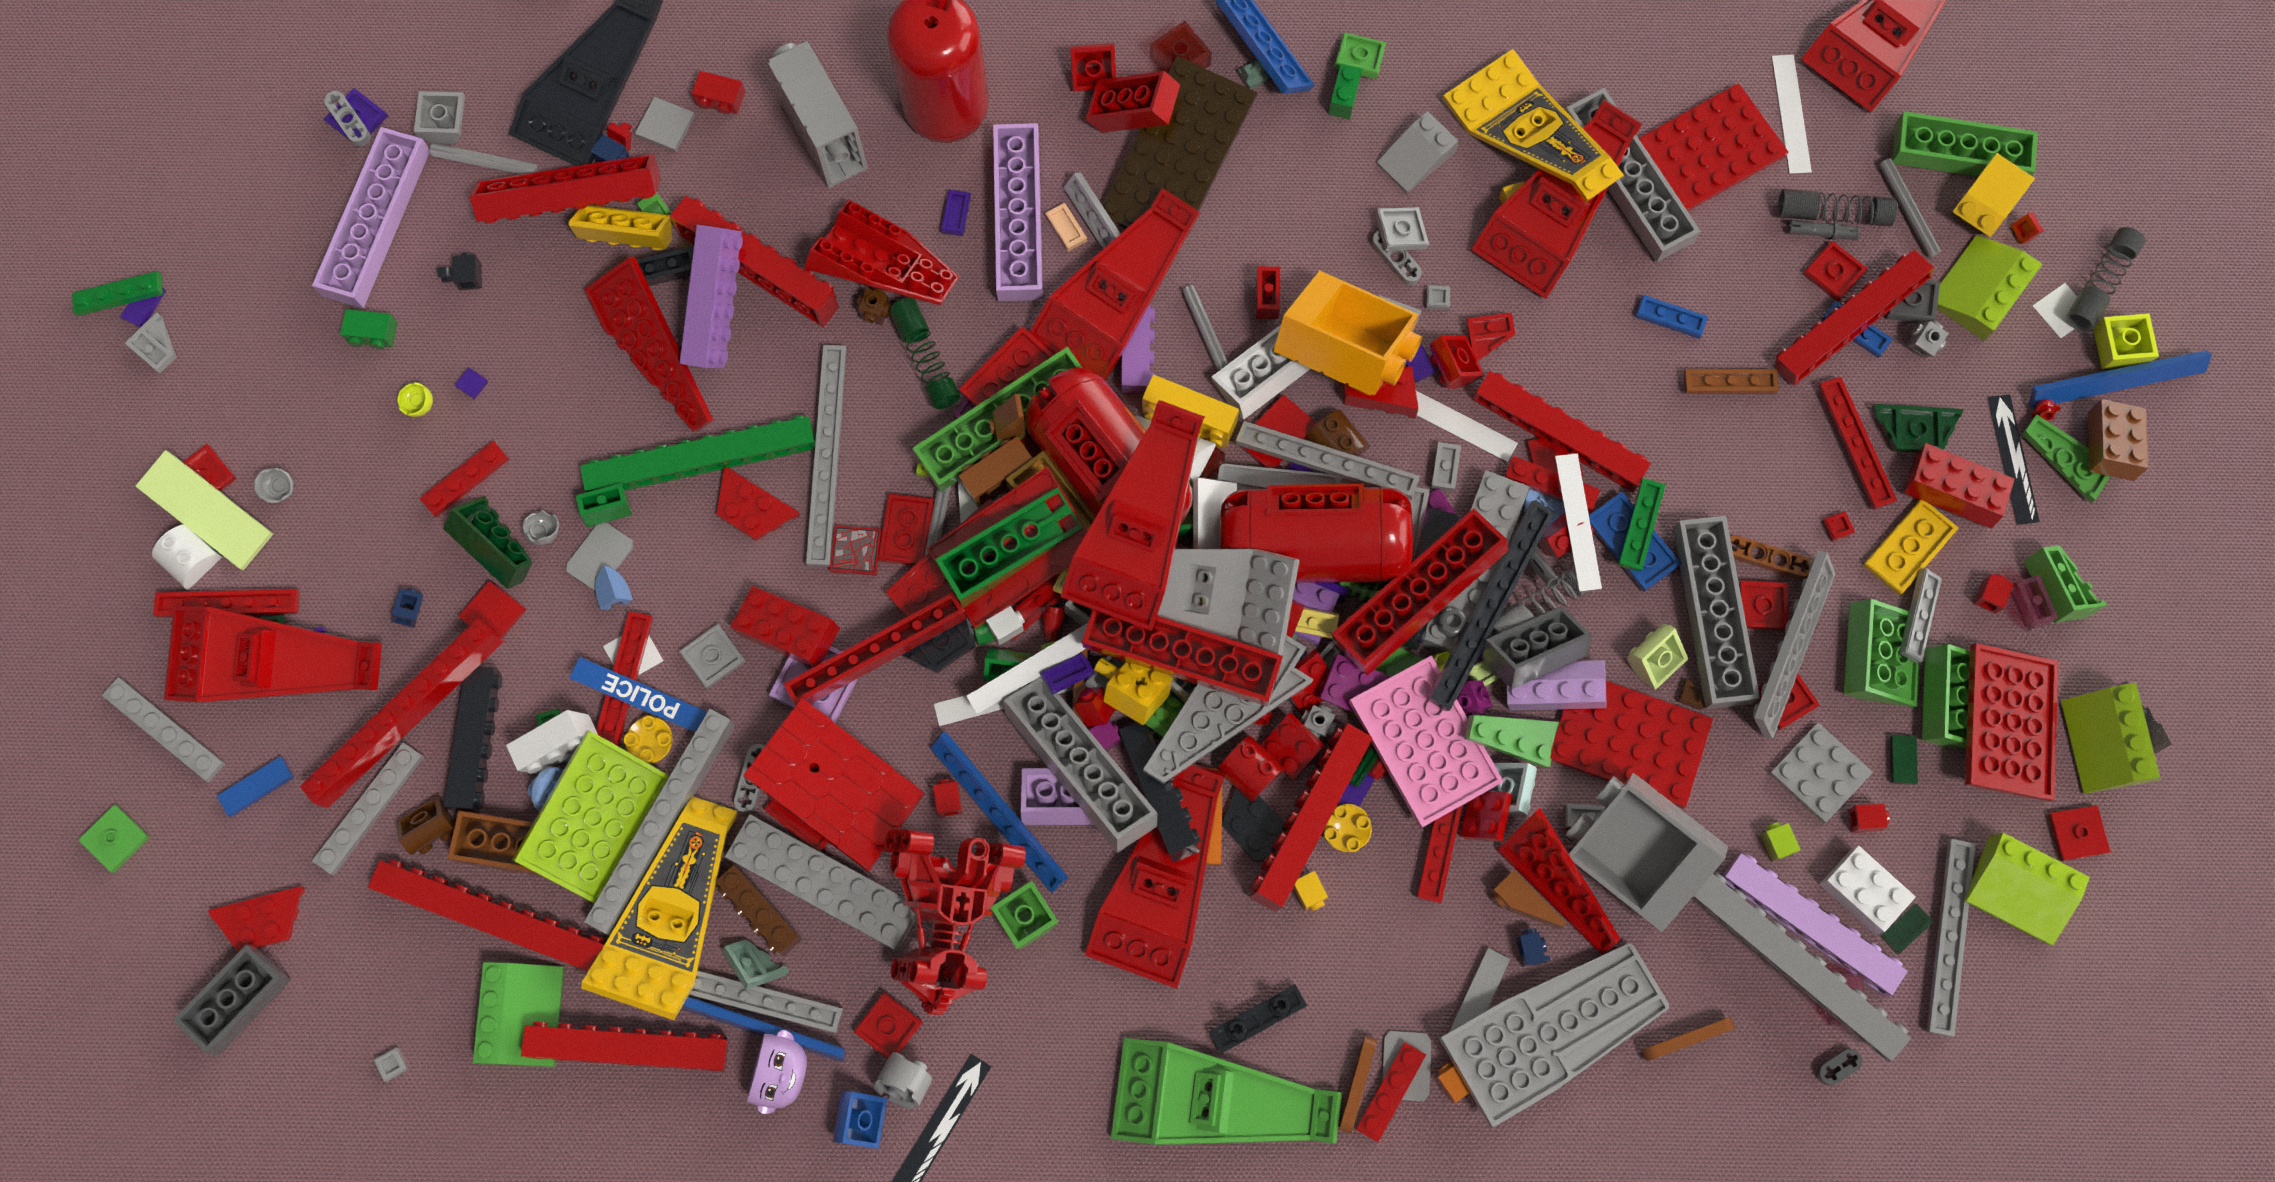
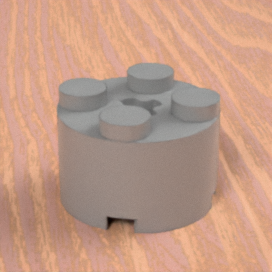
M893 1052L886 1060L874 1084V1088L881 1096L883 1092L890 1095L888 1100L898 1106L907 1109H913L914 1106L919 1108L932 1082V1077L926 1071L927 1066L921 1061L914 1060V1062L906 1060L901 1054Z

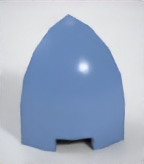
M604 566L599 571L595 584L596 598L600 609L609 610L612 609V604L622 602V605H626L631 602L633 598L624 578L613 568Z

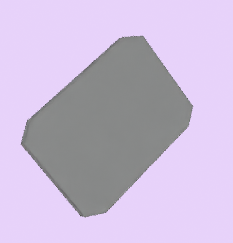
M606 522L598 524L568 561L566 572L595 591L596 578L599 571L604 566L613 568L616 571L632 551L633 540Z
M1389 1031L1384 1038L1382 1082L1404 1042L1425 1053L1426 1057L1402 1100L1424 1102L1430 1093L1431 1040L1427 1033Z

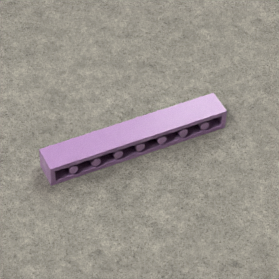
M1742 853L1735 856L1722 875L1727 880V886L1733 890L1736 888L1741 891L1752 904L1759 906L1769 916L1883 997L1893 995L1908 971L1902 967L1903 964L1898 959L1891 956L1887 957L1881 952L1882 949L1878 945L1863 940L1857 930L1851 927L1846 928L1839 923L1840 919L1830 912L1825 913L1818 908L1819 904L1811 898L1805 899L1798 894L1799 891L1796 887L1789 883L1784 884L1777 879L1778 875L1767 868L1764 870L1757 865V860L1748 854L1743 855Z

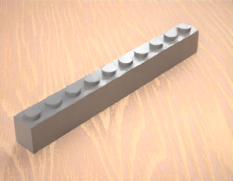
M709 709L584 921L585 923L609 936L611 935L691 797L696 794L734 729L735 724L730 719Z
M1717 872L1712 874L1692 899L1886 1062L1893 1061L1911 1040L1907 1035L1909 1031L1900 1023L1896 1022L1893 1024L1887 1019L1888 1014L1881 1007L1870 1005L1866 1001L1867 996L1859 989L1854 988L1852 990L1846 985L1847 980L1840 973L1829 971L1825 967L1826 962L1816 954L1811 956L1805 951L1807 947L1797 938L1792 940L1785 934L1786 929L1776 921L1770 922L1765 917L1767 915L1765 911L1759 906L1754 905L1752 907L1745 901L1747 897L1738 889L1732 890L1726 885L1727 880Z

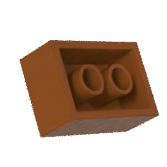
M2101 399L2087 413L2089 472L2135 481L2149 468L2146 408Z
M1018 437L1014 439L1009 438L1002 442L1000 448L996 451H989L981 457V461L974 466L973 464L966 466L961 471L962 474L959 475L963 488L977 508H979L989 498L994 500L1009 490L1006 485V478L1033 458Z

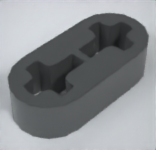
M1846 1049L1839 1052L1818 1067V1080L1824 1085H1835L1860 1069L1863 1063L1861 1054L1854 1049ZM1845 1055L1854 1057L1855 1060L1852 1061L1854 1066L1846 1065L1843 1067L1841 1065L1847 1060ZM1825 1068L1828 1070L1838 1069V1071L1832 1074L1834 1079L1825 1078L1824 1075L1827 1073Z

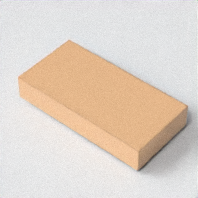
M1065 203L1045 213L1046 218L1067 251L1087 242L1086 235Z

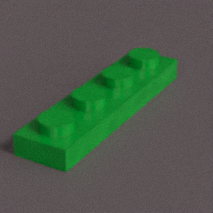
M155 271L73 292V313L77 316H82L163 295L162 275Z
M1646 478L1641 480L1618 566L1637 572L1643 570L1666 484Z

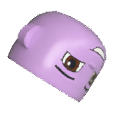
M782 1029L778 1031L777 1035H763L746 1100L748 1103L757 1105L760 1113L769 1114L774 1112L776 1108H784L792 1104L801 1091L807 1067V1055L801 1045L794 1041L791 1032Z

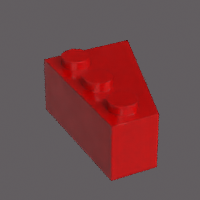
M1412 366L1404 367L1395 385L1384 381L1376 394H1371V396L1348 386V383L1344 384L1341 382L1344 405L1369 410L1377 409L1387 411L1389 414L1407 415L1409 418L1414 419L1417 416L1419 408Z

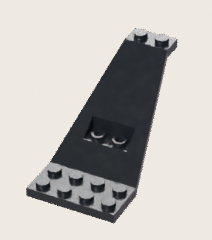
M615 0V3L523 92L508 135L575 166L591 164L594 158L590 151L603 134L605 126L657 20L663 0ZM574 73L577 74V79H576V80L573 79V74H574ZM594 81L596 82V88H595V89H593V87H592V83H593Z

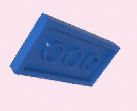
M1623 492L1589 515L1590 525L1594 533L1618 562L1634 508L1632 502ZM1653 530L1643 570L1637 572L1627 568L1624 569L1640 589L1645 592L1682 563L1656 531Z

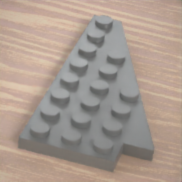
M1286 635L1282 655L1283 660L1268 707L1197 684L1144 767L1143 772L1162 784L1166 783L1309 686L1313 679L1294 668L1306 647Z

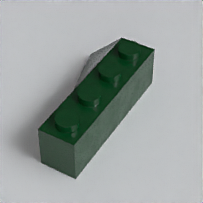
M486 496L452 508L443 530L506 589L524 582L533 562L519 542L513 541L510 537L511 531L509 528L500 523L496 510L490 509Z

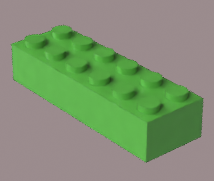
M1903 111L1894 126L1892 161L1898 165L1979 177L1992 158L1998 153L2032 176L2035 173L2038 132Z

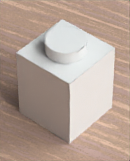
M1011 606L986 620L987 626L999 646L1024 631L1022 624L1025 621L1018 610L1014 612Z

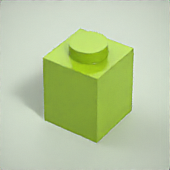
M1780 822L1771 824L1766 827L1767 831L1760 835L1772 862L1801 850L1789 823L1782 826Z

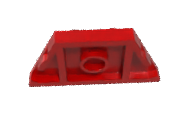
M724 468L717 508V516L721 520L757 541L766 536L768 532L782 527L781 525L793 518L795 520L800 516L797 510L731 469Z
M299 886L208 910V914L238 952L245 945L262 948L289 941L294 929L293 923L299 913L297 909L301 895L305 893V887Z

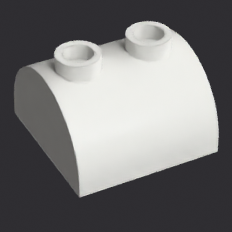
M185 525L174 527L166 532L157 541L152 551L153 559L186 590H189L222 558L212 546Z

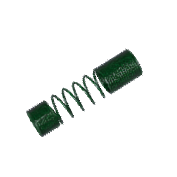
M904 298L897 301L890 307V315L903 342L908 343L906 349L912 353L911 360L917 363L916 371L922 373L921 381L927 383L925 390L935 409H943L953 405L959 400L960 394L953 378L948 377L950 372H942L929 381H924L922 378L925 373L942 368L945 362H937L924 371L918 370L920 363L934 360L941 353L939 351L929 353L920 361L913 359L915 353L931 349L935 346L936 342L930 341L919 346L915 351L909 350L908 346L910 343L922 341L931 335L916 299ZM934 343L932 346L918 351L923 346ZM938 353L935 357L924 360L928 356ZM943 363L940 367L929 370L933 366ZM943 374H947V375L944 376L943 378H940V379H938V380H934L935 378H937V377H939V376H941V375H943Z

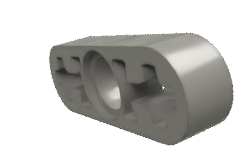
M339 91L329 92L325 96L324 103L347 137L355 146L361 147L368 144L371 139L370 132L344 95ZM334 100H338L342 106L341 109L338 110L333 102ZM345 115H353V119L351 122H342V119ZM357 128L362 136L358 138L353 129Z
M1378 230L1373 236V248L1405 285H1416L1422 274L1420 266L1406 250L1388 251L1386 253L1383 242L1378 243L1379 238L1382 239L1380 230ZM1393 253H1400L1403 256V260L1401 262H1394L1390 256ZM1407 270H1408L1410 273L1413 272V271L1415 272L1414 278H1413V276H1409V277L1406 276V275H1407Z
M756 744L749 748L734 798L735 807L744 814L751 813L756 809L761 790L754 785H748L743 776L750 764L755 760L753 754H758L759 750L762 751L765 747L761 744ZM745 787L746 789L751 791L756 790L755 794H753L752 792L749 793L748 799L752 801L751 805L747 804L746 807L743 808V805L740 803V800H745L747 795V792L743 790V788Z

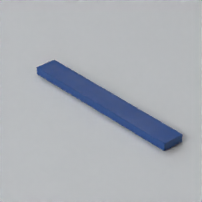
M2208 350L2033 386L2029 405L2034 409L2039 401L2045 399L2052 400L2057 404L2204 373L2207 371L2212 354Z
M948 733L940 734L930 749L1006 840L1012 845H1019L1025 848V862L1051 893L1055 892L1067 880L1068 876Z
M687 997L681 1008L682 1010L760 1036L764 1034L777 1035L778 1031L784 1029ZM787 1030L793 1034L794 1041L801 1045L803 1050L842 1063L844 1062L846 1057L844 1048Z

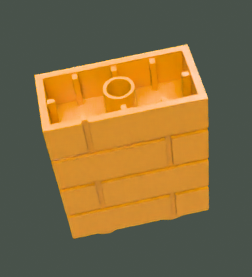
M1319 270L1284 314L1273 352L1293 361L1298 360V363L1317 372L1322 371L1324 375L1344 384L1348 383V386L1370 396L1371 394L1375 395L1384 381L1395 385L1402 374L1406 360L1411 362L1415 357L1422 341V336L1413 333L1419 314Z

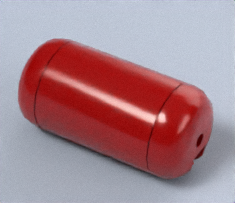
M903 0L897 5L889 18L886 38L905 120L918 135L932 142L951 143L965 139L978 130L987 114L989 100L980 29L976 16L964 0Z
M1074 367L1050 377L1049 386L1047 388L1042 387L1039 390V396L1032 395L1025 409V427L1031 438L1044 451L1051 463L1096 518L1146 430L1096 371L1089 368ZM1188 484L1181 523L1186 518L1192 505L1193 495L1190 484ZM1121 524L1122 527L1128 528L1126 524ZM1144 532L1146 536H1151L1150 533Z
M1363 484L1267 485V489L1239 490L1227 496L1221 506L1219 526L1220 549H1260L1299 559L1295 583L1389 582L1406 571L1412 563L1413 524L1411 503L1407 496L1398 489L1389 487L1364 488Z

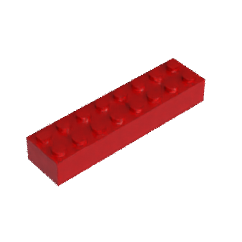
M655 154L477 181L469 197L477 222L493 223L501 218L514 220L521 215L538 216L546 211L558 213L564 211L565 208L583 209L591 204L603 206L610 201L627 202L636 197L648 199L657 193L661 178Z
M685 196L670 215L678 235L693 245L695 244L697 225L742 231L739 225L733 221L727 222L716 210L710 211L705 208L704 203L697 198L693 200ZM742 231L743 244L739 250L738 259L740 267L737 273L824 328L839 308L837 296L833 290L834 287L825 280L821 282L816 279L810 270H802L797 267L796 262L787 256L783 258L774 247L761 244L760 240L752 233L747 235Z
M1473 508L1415 559L1406 571L1396 576L1331 633L1335 645L1368 676L1509 551L1508 540Z
M1094 609L1092 610L1082 640L1083 648L1267 707L1283 660L1282 655L1157 616L1154 627L1150 631Z
M1349 723L1343 728L1338 727L1336 732L1332 733L1327 742L1330 747L1325 752H1322L1316 763L1319 765V768H1316L1314 773L1310 774L1305 783L1308 786L1307 790L1305 789L1303 793H1300L1294 804L1297 807L1296 811L1294 810L1292 814H1289L1283 824L1286 830L1276 837L1272 844V848L1275 849L1274 852L1266 856L1260 867L1263 870L1262 874L1255 877L1249 887V890L1252 891L1249 896L1250 899L1273 912L1284 906L1373 737Z

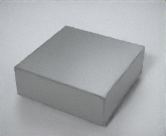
M1428 285L1426 309L1449 310L1450 286Z
M397 1047L374 1059L384 1082H388L409 1070Z

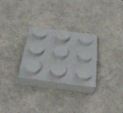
M1816 723L1769 775L1819 821L1825 824L1873 772L1821 724Z

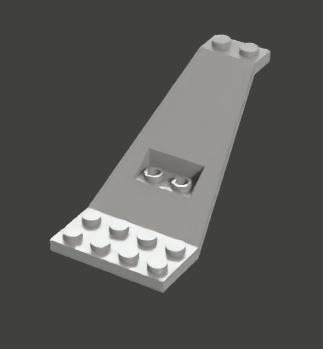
M1175 549L1168 586L1158 616L1283 655L1299 559L1260 549Z

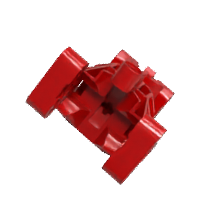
M889 830L885 837L884 847L886 852L892 853L890 875L894 878H900V885L906 901H903V906L910 907L917 916L919 948L909 951L904 955V958H894L891 965V977L893 980H898L919 997V1001H922L921 1008H924V1012L932 1015H943L944 1011H948V1005L951 1006L953 1000L975 990H983L985 988L987 970L983 967H978L976 961L965 953L971 938L970 933L975 922L983 916H991L993 911L989 910L997 897H999L1000 892H1009L1013 882L1014 868H1021L1024 865L1026 851L1023 846L988 843L982 838H967L961 843L955 870L947 857L928 856L932 853L934 847V835L932 833L915 830ZM974 843L977 846L975 855L971 852V847ZM921 919L933 923V928L927 929V931L932 932L931 938L926 937L925 939L924 927L922 928ZM970 924L962 940L955 941L956 934L962 935V932H956L957 926ZM926 940H931L930 946H926ZM955 943L960 944L958 950L954 949ZM938 973H939V982H940V984H939V986H936L935 983H936V981H937V979H938Z

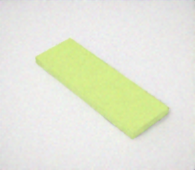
M167 450L162 453L136 485L139 490L241 570H244L274 534Z

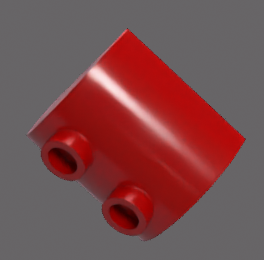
M1114 43L1070 46L1073 91L1095 90L1098 80L1117 78Z
M1441 335L1430 344L1429 348L1432 352L1430 360L1435 367H1439L1442 374L1439 376V380L1444 387L1457 389L1485 376L1467 336Z
M1249 735L1225 758L1217 770L1226 774L1225 777L1253 802L1284 772L1285 767Z

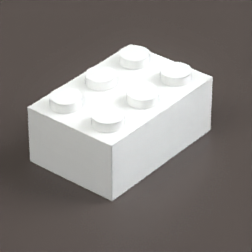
M566 710L506 746L517 771L539 774L546 768L554 767L559 763L569 762L585 732L590 730L597 734V731L588 714Z
M1860 846L1849 850L1819 884L1874 935L1884 933L1916 897Z

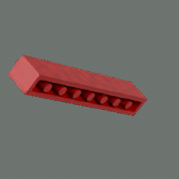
M1915 249L1908 255L1903 254L1893 267L1885 268L1880 273L1879 278L1874 282L1871 280L1866 283L1862 291L1857 295H1851L1841 308L1833 309L1827 319L1814 324L1808 334L1805 336L1800 335L1789 349H1782L1776 356L1775 369L1795 386L1927 282L1932 276L1934 266Z
M1489 371L1474 396L1473 401L1539 439L1551 437L1550 441L1554 445L1562 443L1572 449L1571 454H1578L1580 463L1632 493L1638 487L1651 465L1645 456L1629 451L1624 444L1614 442L1607 438L1603 432L1589 428L1584 421L1568 416L1563 409L1549 405L1542 397L1528 393L1523 386L1507 381L1500 373Z
M954 592L784 683V686L795 706L801 698L812 704L967 619L965 612Z
M533 1022L532 1026H525L521 1056L532 1059L726 1072L729 1041L724 1040V1035L709 1034L708 1038H698V1033L684 1032L683 1037L673 1036L674 1032L660 1030L658 1035L648 1034L649 1030L633 1029V1033H624L623 1028L608 1027V1031H598V1026L583 1025V1030L573 1029L572 1024L558 1023V1027L553 1028L548 1027L546 1022Z

